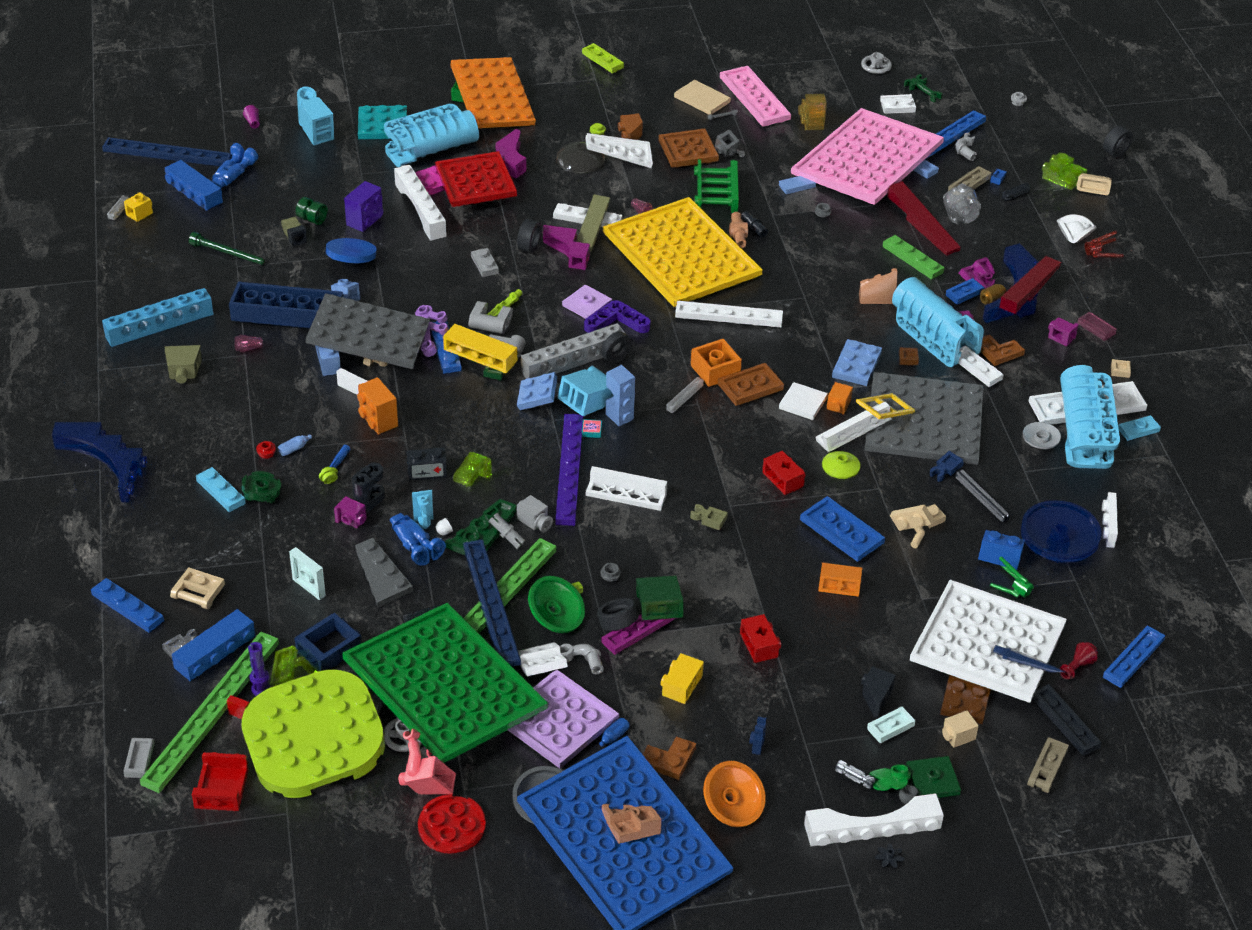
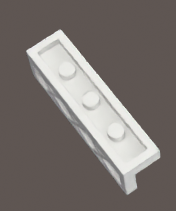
M886 402L872 407L880 414L890 412V406ZM866 410L816 436V441L825 450L830 452L891 420V418L879 420Z
M592 466L586 496L661 511L667 495V481ZM594 486L601 487L603 490L595 491L592 489ZM616 490V491H620L621 494L615 495V494H612L611 492H613V491ZM633 494H636V495H639L640 497L637 498V499H635V498H631L630 496L633 495ZM652 498L660 499L658 503L649 501Z

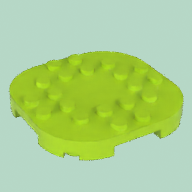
M323 670L271 687L258 694L248 704L242 717L243 735L259 781L268 791L281 793L287 798L312 795L311 789L353 775L354 780L358 779L377 765L376 761L381 754L383 755L385 749L383 727L366 685L357 676L342 670Z

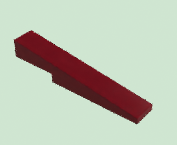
M903 181L889 186L887 197L907 214L906 220L946 256L960 251L961 247Z
M1045 256L1001 296L999 308L1016 314L1027 300L1031 301L1061 266V262Z

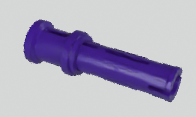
M252 642L248 646L252 668L250 681L253 683L251 687L252 693L257 696L271 688L268 683L269 673L264 667L262 644Z

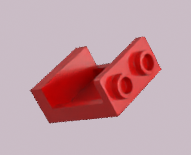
M204 752L202 754L203 766L197 788L194 787L192 791L194 808L239 811L249 769L247 756Z

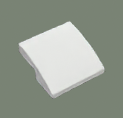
M555 642L518 651L521 659L520 667L526 676L567 667L566 658L561 655L560 646Z

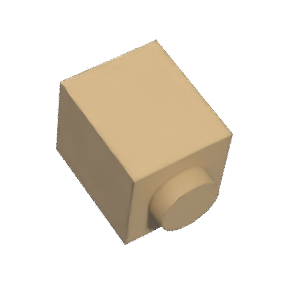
M965 711L945 718L942 733L944 738L954 748L976 740L978 724L969 712Z

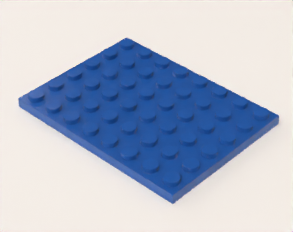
M628 736L517 796L519 805L614 930H638L733 871V866ZM609 804V809L621 810L623 805H632L634 807L652 806L661 818V834L619 844L606 822L602 812V805Z

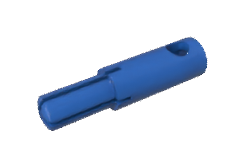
M348 445L342 446L329 467L337 468L351 450Z

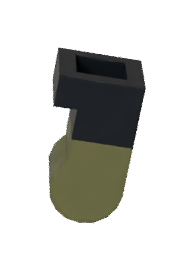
M295 216L281 221L283 231L292 246L307 243L306 229L298 222ZM294 237H301V239L295 240Z

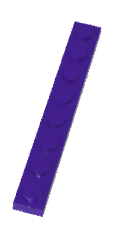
M564 414L556 525L575 526L583 416L580 414Z

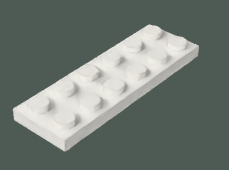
M1133 381L1112 384L1117 415L1146 411L1147 404ZM1062 392L1029 397V403L1040 422L1051 425L1066 423Z

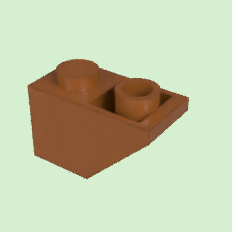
M639 113L621 115L620 122H618V130L621 132L622 138L638 140L642 136L643 122Z

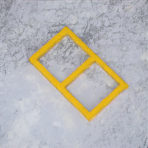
M893 393L856 400V403L879 420L915 412L914 408ZM892 398L904 407L905 410L896 411L890 406V412L880 414L865 402L876 401L878 404L884 402L882 399Z

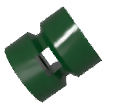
M302 197L297 203L295 212L297 217L320 225L327 217L328 208L323 203L308 197Z

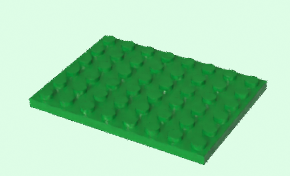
M448 603L343 652V659L410 731L414 728L420 732L418 740L433 756H436L443 763L548 708V702Z

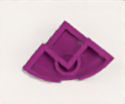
M987 257L976 260L973 265L962 268L959 272L963 279L967 281L973 278L984 289L992 286L995 282V279L992 281L995 271Z

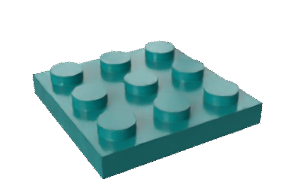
M407 105L360 106L358 113V139H389L384 132V123L407 116Z

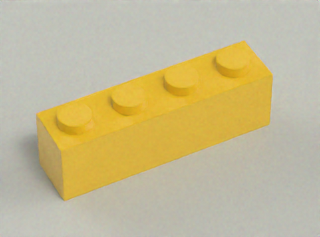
M454 324L443 335L444 350L503 373H507L518 361L516 346L460 325Z

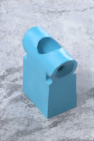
M311 87L300 88L297 91L299 125L302 126L313 145L333 140V113L317 97L314 89Z
M590 366L587 370L584 369L562 376L557 398L580 415L585 416L606 407V400L614 397V395L606 387V374L596 367Z

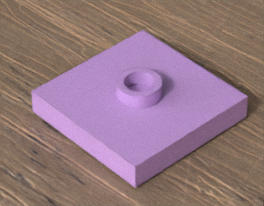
M584 285L563 300L562 306L586 319L610 303L612 299Z

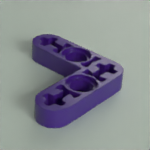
M617 300L611 301L584 321V330L587 333L605 328L615 320L622 322L639 333H646L650 330L651 323L648 317Z

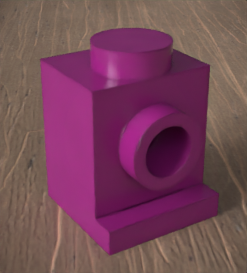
M1058 317L1049 324L1048 338L1067 347L1076 338L1079 324H1072Z
M346 496L334 507L336 523L342 521L347 525L358 528L366 520L365 505Z

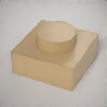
M935 504L927 507L934 518L933 523L927 525L929 528L945 522L946 515Z

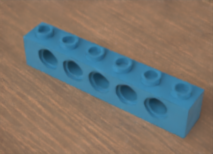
M203 288L102 320L105 337L110 346L113 347L213 315L212 301L206 289Z

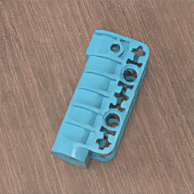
M446 104L384 123V132L389 139L393 140L385 146V151L397 167L415 162L418 157H425L428 154H435L442 150L446 151L449 148L473 143L479 139L478 125L472 112L469 110L461 111L454 104Z
M916 277L904 280L896 288L892 297V303L897 307L896 321L898 325L946 366L953 367L958 364L961 357L959 349L963 346H967L977 355L980 353L984 329L980 324L976 323L968 315L962 316L960 312L954 310L950 304H947L931 289H928Z
M1077 365L1070 367L1060 377L1067 429V440L1065 443L1067 464L1076 468H1110L1114 461V450L1117 449L1120 442L1112 379L1106 373H1093L1090 366ZM1100 380H1103V382L1105 383V385H1104L1103 388H1102V382H1101ZM1104 453H1106L1105 459L1108 460L1107 462H1104V459H1102Z

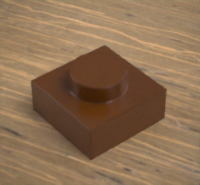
M900 347V365H918V348Z

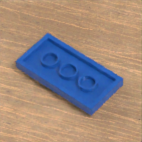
M828 496L800 515L802 522L857 562L885 542L884 536Z

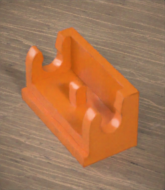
M822 563L819 592L859 597L862 568Z

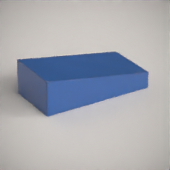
M997 169L991 176L990 182L1000 185L1007 171Z

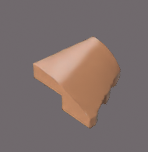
M897 268L891 269L892 272L886 275L878 274L872 279L860 281V304H893L892 297L897 288Z
M609 804L602 805V812L606 822L619 844L661 834V818L652 806L634 807L632 805H623L621 810L609 809Z

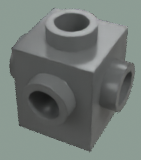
M727 130L717 136L714 147L717 153L725 159L737 152L739 140L730 130Z

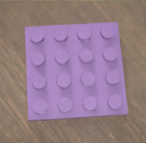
M556 669L533 687L548 702V708L508 729V731L558 768H562L618 719L619 713Z

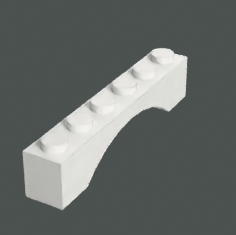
M404 165L394 168L395 185L401 194H406L413 202L423 229L430 241L446 237V220L412 167Z
M929 794L915 796L902 808L876 817L849 816L829 808L806 811L804 825L810 846H824L831 843H846L853 840H868L875 837H890L897 834H912L927 830L934 831L941 829L944 815L937 795Z

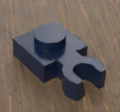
M948 451L936 461L937 466L930 469V476L933 477L935 474H938L937 481L941 482L945 478L946 473L951 476L964 465V460Z
M758 716L755 731L751 732L749 744H753V754L761 755L765 740L767 718Z

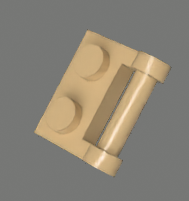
M188 567L172 588L170 596L174 599L180 598L199 604L202 608L208 610L215 597L224 587L225 581L223 578ZM185 588L203 594L205 596L203 598L183 591V589Z

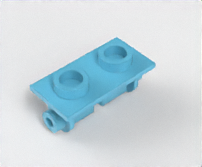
M432 490L412 492L414 521H418L423 529H427L431 524L430 520L433 519Z

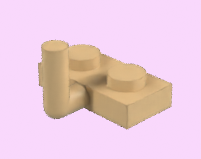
M926 505L895 510L890 515L899 531L915 529L916 535L911 542L913 548L919 546L925 535L922 526L931 525L934 521Z

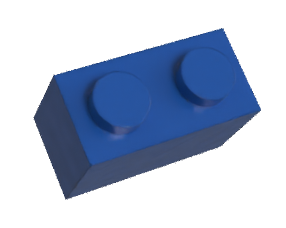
M986 530L982 539L978 560L1005 566L999 560V557H1003L1017 570L1025 540L1017 536H1008L997 531Z

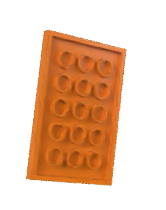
M511 57L451 60L450 65L466 109L474 115L478 128L535 125L536 119Z

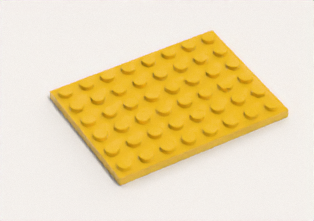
M690 197L603 226V233L673 307L677 306V301L689 302L762 275V269Z

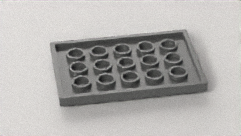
M325 293L306 336V343L413 369L429 327L430 319Z

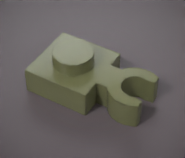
M696 504L695 512L691 511L690 518L702 520V525L720 530L727 519L728 512L709 507L706 510L702 505Z

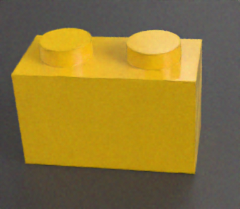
M680 653L677 660L672 661L669 673L664 674L660 684L663 686L662 696L686 704L703 676L704 662Z

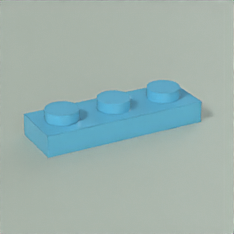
M213 467L196 475L197 482L228 512L246 504L245 498Z

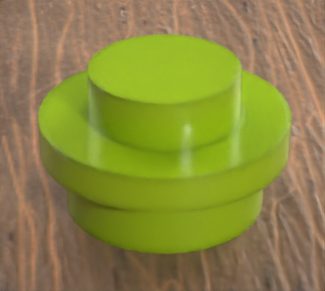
M595 123L590 127L591 134L604 135L606 127L600 123Z
M326 467L321 470L319 479L324 484H331L337 480L338 471L334 467Z

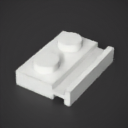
M912 94L884 95L880 98L884 114L913 113L916 111Z

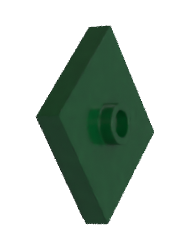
M949 756L906 762V766L911 773L910 780L912 786L918 791L917 796L936 794L937 798L960 795L961 788Z

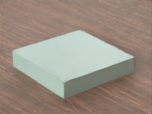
M295 547L289 551L293 580L318 600H321L326 596L323 568Z

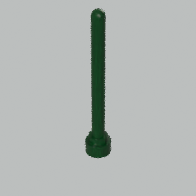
M192 232L190 234L189 244L192 246L203 245L260 265L265 263V260L261 257L204 239L200 233Z

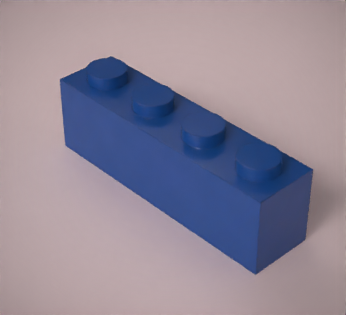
M182 160L165 167L167 183L173 185L178 191L184 193L189 199H192L205 210H209L223 202L221 188Z
M238 609L172 653L174 668L189 681L200 676L204 671L255 637L254 622Z

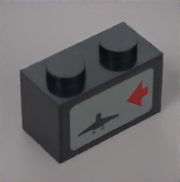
M445 447L406 451L409 481L447 477Z

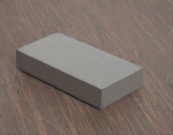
M131 739L123 772L124 777L142 778L147 772L155 744L154 739Z

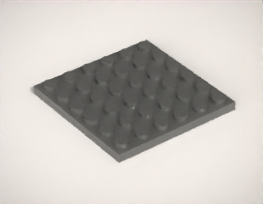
M874 372L871 397L893 393L914 408L915 412L891 417V420L866 433L864 451L939 460L948 451H951L963 459L964 463L978 465L983 385ZM892 398L882 399L896 411L905 410L904 407ZM871 401L870 407H873L878 403L876 401Z

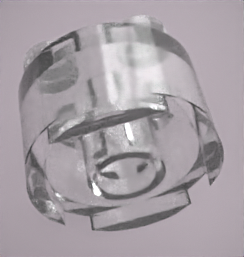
M962 183L944 194V206L949 219L953 223L964 222V224H967L979 216L981 205L973 188Z

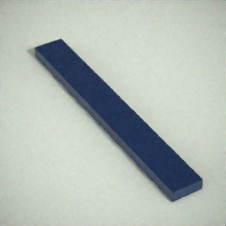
M109 137L102 146L104 152L174 161L182 160L183 162L221 166L226 160H231L232 154L227 152Z
M484 541L464 542V552L494 650L511 667L521 665V659Z

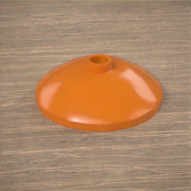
M725 761L713 767L707 774L704 782V798L710 812L719 821L732 827H744L760 817L765 806V791L760 778L750 767L737 761Z

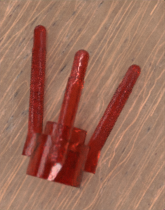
M1117 231L1085 242L1086 254L1093 255L1094 258L1123 257V254L1099 252L1102 251L1103 244L1116 240V238L1104 239L1117 234Z

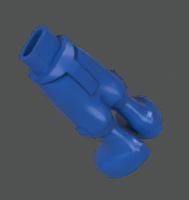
M234 143L230 148L231 160H226L218 168L211 182L220 188L233 182L245 171L247 166L254 164L258 160V153L253 148H247L244 151L239 143Z
M400 513L390 518L392 529L396 532L403 546L412 552L411 558L417 565H426L429 563L430 558L435 561L444 553L446 548L444 540L434 538L430 541L429 534L409 516H404V514Z

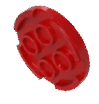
M452 794L442 795L429 801L423 807V811L418 819V831L422 841L431 849L442 853H459L472 848L481 840L486 826L484 811L476 801L471 798L452 796Z

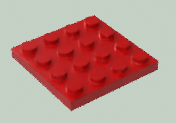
M499 151L435 162L436 170L452 207L517 196V190Z

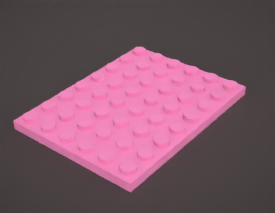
M861 108L791 168V174L802 176L827 188L875 205L888 193L890 185L902 181L943 143L944 137Z

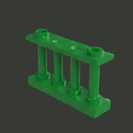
M698 159V166H694V176H697V195H695L694 202L700 208L701 204L731 206V213L738 212L737 161L731 160L730 167L701 168V159ZM701 174L727 175V178L701 177ZM702 184L727 185L728 188L702 187ZM702 194L727 195L728 198L702 197Z

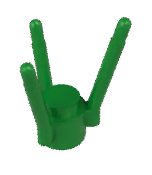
M999 557V560L1005 565L1001 567L1016 579L1012 585L1014 590L991 583L990 586L1012 594L1016 598L1020 595L1024 598L1027 597L1034 585L1023 577L1003 557Z

